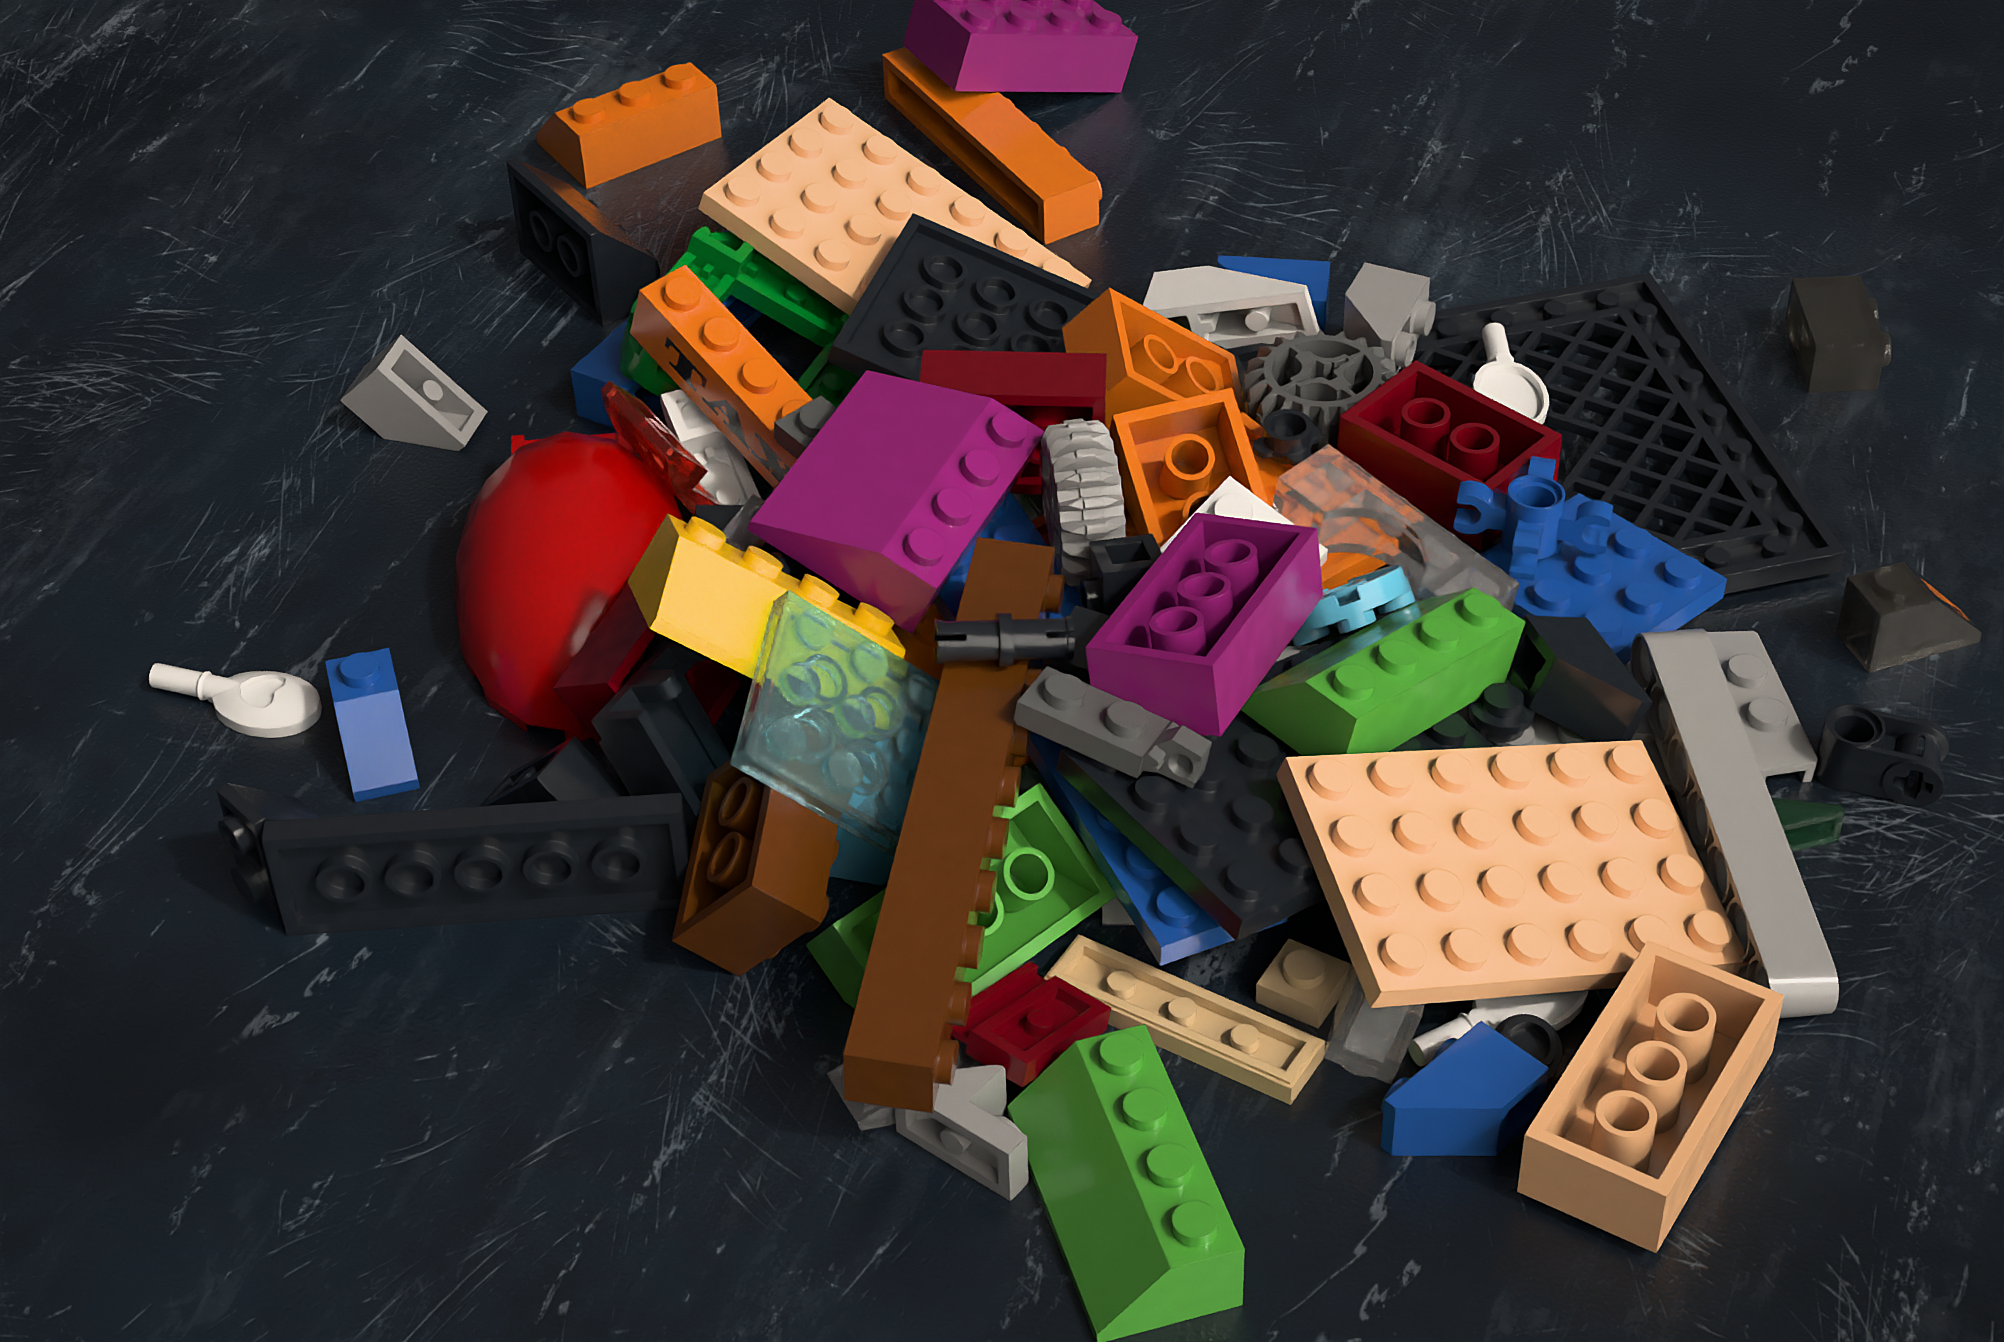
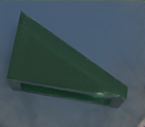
M1771 798L1792 852L1839 841L1845 810L1841 805Z

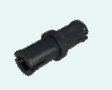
M996 613L994 620H935L934 642H937V648H934L936 664H943L944 662L996 660L997 667H1012L1013 660L1060 658L1073 660L1075 637L1069 636L1070 632H1074L1072 616H1064L1063 618L1012 620L1011 613Z

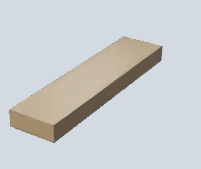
M1079 934L1044 977V979L1048 980L1056 975L1110 1006L1109 1025L1122 1030L1145 1024L1154 1045L1289 1105L1293 1103L1324 1058V1040Z

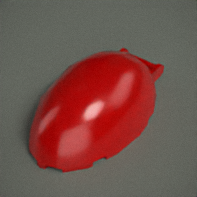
M619 426L618 433L586 435L564 431L544 439L525 440L524 434L512 435L511 456L485 481L468 509L456 555L454 587L463 660L472 676L476 675L483 687L484 696L488 704L526 732L527 725L564 730L566 740L574 736L579 741L591 738L590 734L553 687L627 586L629 577L667 513L683 521L671 490L647 462L634 454L631 426Z

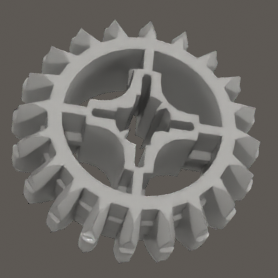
M1083 418L1064 420L1063 424L1048 425L1041 439V450L1039 451L1041 467L1039 468L1041 475L1040 489L1046 525L1045 533H1047L1049 547H1055L1054 556L1058 560L1056 565L1059 575H1064L1065 582L1069 586H1075L1077 589H1080L1081 579L1090 578L1089 542L1126 537L1124 498L1122 496L1121 476L1118 470L1117 455L1114 453L1113 440L1110 437L1109 430L1099 420L1083 421Z

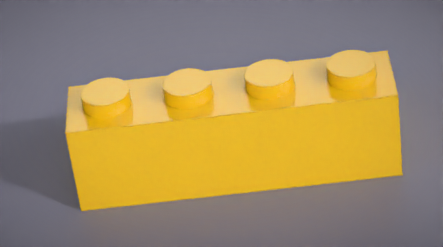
M667 513L628 579V584L649 629L881 741L888 728L905 655V648L892 630L894 621L888 615L867 603L861 602L858 608L855 609L837 600L839 593L833 587L812 575L805 574L802 581L782 572L783 564L769 553L757 547L749 546L746 552H743L725 543L726 535L712 524L700 518L691 517L689 522L686 523Z

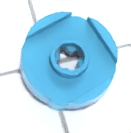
M1400 565L1389 566L1348 580L1347 584L1331 590L1328 588L1323 589L1322 599L1292 638L1294 646H1300L1330 634L1328 628L1330 624L1337 627L1340 634L1368 625L1377 620L1372 608L1377 607L1379 613L1384 614L1415 602L1414 594Z

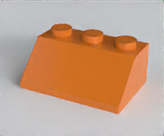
M691 62L673 65L667 68L665 72L641 81L625 83L617 90L595 98L579 100L573 106L555 112L536 133L537 143L580 184L589 189L721 138L717 86Z

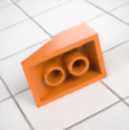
M1110 287L1062 327L1066 353H1107L1106 428L1110 430L1112 416L1115 414L1228 388L1233 389L1240 413L1244 412V403L1241 402L1242 387L1234 354Z
M1232 388L1112 416L1109 433L1114 443V453L1118 459L1124 503L1138 534H1153L1159 548L1175 534L1229 476L1269 505Z

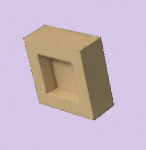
M1288 939L1257 982L1256 1003L1319 1029L1350 984L1351 964Z

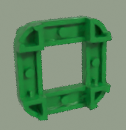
M707 226L698 229L691 236L685 254L667 274L686 264L722 304L729 295H732L823 347V350L801 376L797 384L813 400L822 396L838 408L861 378L827 362L831 346L849 318V315L732 232L711 233ZM636 299L620 344L621 359L619 369L625 377L636 381L643 388L660 397L661 394L681 388L630 334L637 303Z

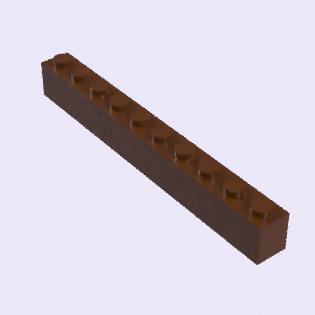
M977 537L956 621L994 620L996 613H1011L1012 620L1047 619L1048 613L1060 614L1065 576L1054 574L1055 547ZM1043 659L1013 660L1012 667H997L996 660L944 663L843 1053L844 1100L933 1113L939 1084L950 1086L953 1084L959 1042L950 1040L953 1025L965 1027L967 1023L972 983L964 982L966 968L978 970L980 966L985 927L976 924L979 913H992L997 886V872L989 871L991 859L1003 860L1005 857L1009 834V818L1001 817L1003 807H1016L1020 788L1021 767L1013 766L1015 756L1027 758L1032 731L1017 725L1016 721L1013 720L1017 701L1042 673L1043 668H1036L1037 660Z

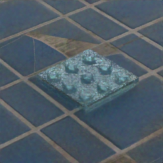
M788 590L773 601L730 764L894 857L940 681Z

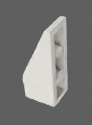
M1212 266L1154 272L1143 306L1225 349L1257 343L1274 344L1276 337L1291 340L1294 339L1296 331H1300L1306 336L1317 335L1319 332L1307 285Z

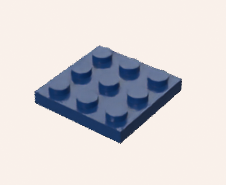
M1578 493L1565 501L1564 504L1579 506L1584 502L1591 501V499ZM1612 512L1610 527L1588 526L1594 530L1608 532L1606 550L1603 554H1589L1579 550L1572 542L1558 540L1556 551L1551 556L1538 560L1535 578L1532 581L1508 577L1512 555L1502 547L1500 542L1458 568L1456 581L1457 590L1475 587L1484 594L1497 599L1503 607L1522 620L1525 615L1587 618L1623 665L1631 661V645L1636 634L1677 630L1723 599L1727 578L1701 564L1697 559L1687 556L1661 541L1645 529L1637 527Z

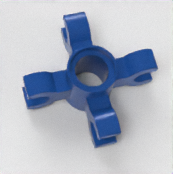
M1531 456L1528 475L1514 479L1508 486L1507 495L1493 493L1488 486L1481 482L1463 481L1460 483L1457 503L1475 506L1477 510L1457 508L1453 529L1464 534H1478L1486 529L1502 531L1501 545L1512 555L1508 577L1534 581L1538 560L1551 556L1557 549L1558 540L1572 542L1579 550L1589 554L1605 553L1608 532L1594 530L1588 526L1610 527L1613 506L1599 500L1587 501L1579 506L1564 504L1565 490L1557 481L1553 480L1556 459Z

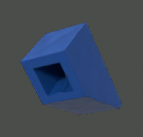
M1480 1021L1459 1039L1450 1038L1445 1041L1436 1051L1429 1064L1412 1078L1403 1077L1399 1079L1388 1090L1381 1104L1383 1120L1380 1148L1391 1156H1496L1530 1127L1545 1103L1549 1067L1483 1021Z

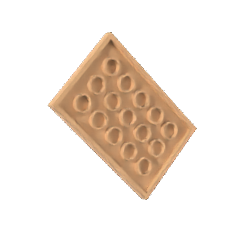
M831 98L825 100L703 193L698 208L849 316L912 213L1088 288L1092 281L1075 269L1069 262L1059 258L1029 237L1023 230L1013 226L987 208L981 201L964 192L941 176L935 169L918 160L898 146L892 139L882 135Z
M1642 740L1286 757L1276 773L1370 1008L1618 988L1648 940L1736 976H1739L1738 971L1740 967L1747 966L1749 961L1742 962L1741 958L1745 955V951L1729 918L1726 916V912Z

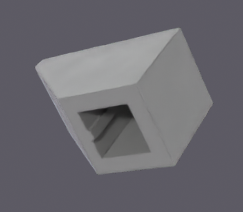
M1365 262L1345 293L1343 331L1346 338L1350 340L1360 337L1366 338L1368 347L1377 346L1383 348L1385 358L1395 361L1397 373L1401 367L1406 368L1412 363L1419 336H1427L1433 325L1436 305L1435 302L1428 301L1430 277Z

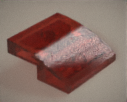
M608 381L601 389L607 415L615 430L693 515L695 514L696 505H721L700 483V480L708 472L707 469L643 401Z

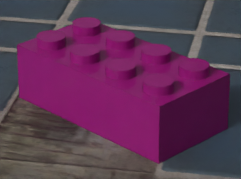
M914 0L902 45L954 91L1121 93L1138 36L1121 23L1122 18L1119 15L1105 10L1094 0Z
M1195 513L1085 647L1090 685L1122 700L1134 702L1145 710L1170 720V722L1174 721L1179 726L1184 725L1201 736L1212 735L1221 737L1323 597L1317 528Z

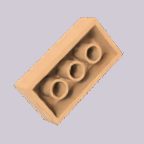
M1648 940L1524 1134L1517 1192L1657 1253L1773 1052L1784 995Z

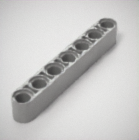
M1700 628L1636 634L1631 645L1630 660L1632 674L1652 700L1646 716L1693 847L1745 951V955L1741 958L1742 962L1749 961L1747 966L1740 967L1738 971L1739 976L1784 995L1780 1018L1832 1014L1836 1009L1839 997L1836 968L1707 631Z

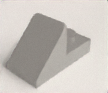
M987 1065L956 1069L952 1086L939 1084L933 1113L895 1108L896 1132L1007 1200L1011 1201L1029 1183L1027 1135L1023 1134L1012 1121L1003 1116L1007 1109L1006 1069L1003 1066Z

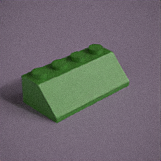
M1475 587L1413 602L1258 686L1240 710L1302 756L1389 752L1484 696V691L1489 685L1505 683L1525 621L1503 607L1497 599L1484 594Z
M1040 782L1018 797L1015 808L1003 807L1001 817L1009 818L1007 847L1003 860L991 859L989 871L997 872L994 905L991 914L979 913L976 924L985 927L982 958L979 969L966 968L964 982L972 983L971 998L1004 978L1116 897L1115 892L1100 868ZM886 888L805 944L844 1002L854 1009Z
M1142 1024L1075 1041L1007 1106L1009 1120L1023 1134L1027 1135L1028 1169L1095 1341L1107 1342L1243 1305L1245 1248L1146 1025Z

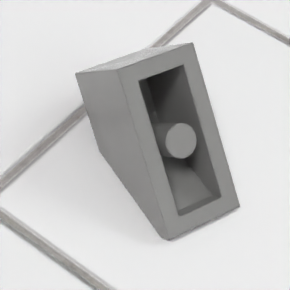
M402 335L397 337L363 367L340 399L343 404L384 439L460 451L465 447L488 412Z

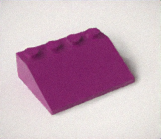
M866 370L751 519L747 530L860 602L879 609L888 615L895 624L912 634L976 542L977 537L980 536L1022 475L1045 431L993 398Z

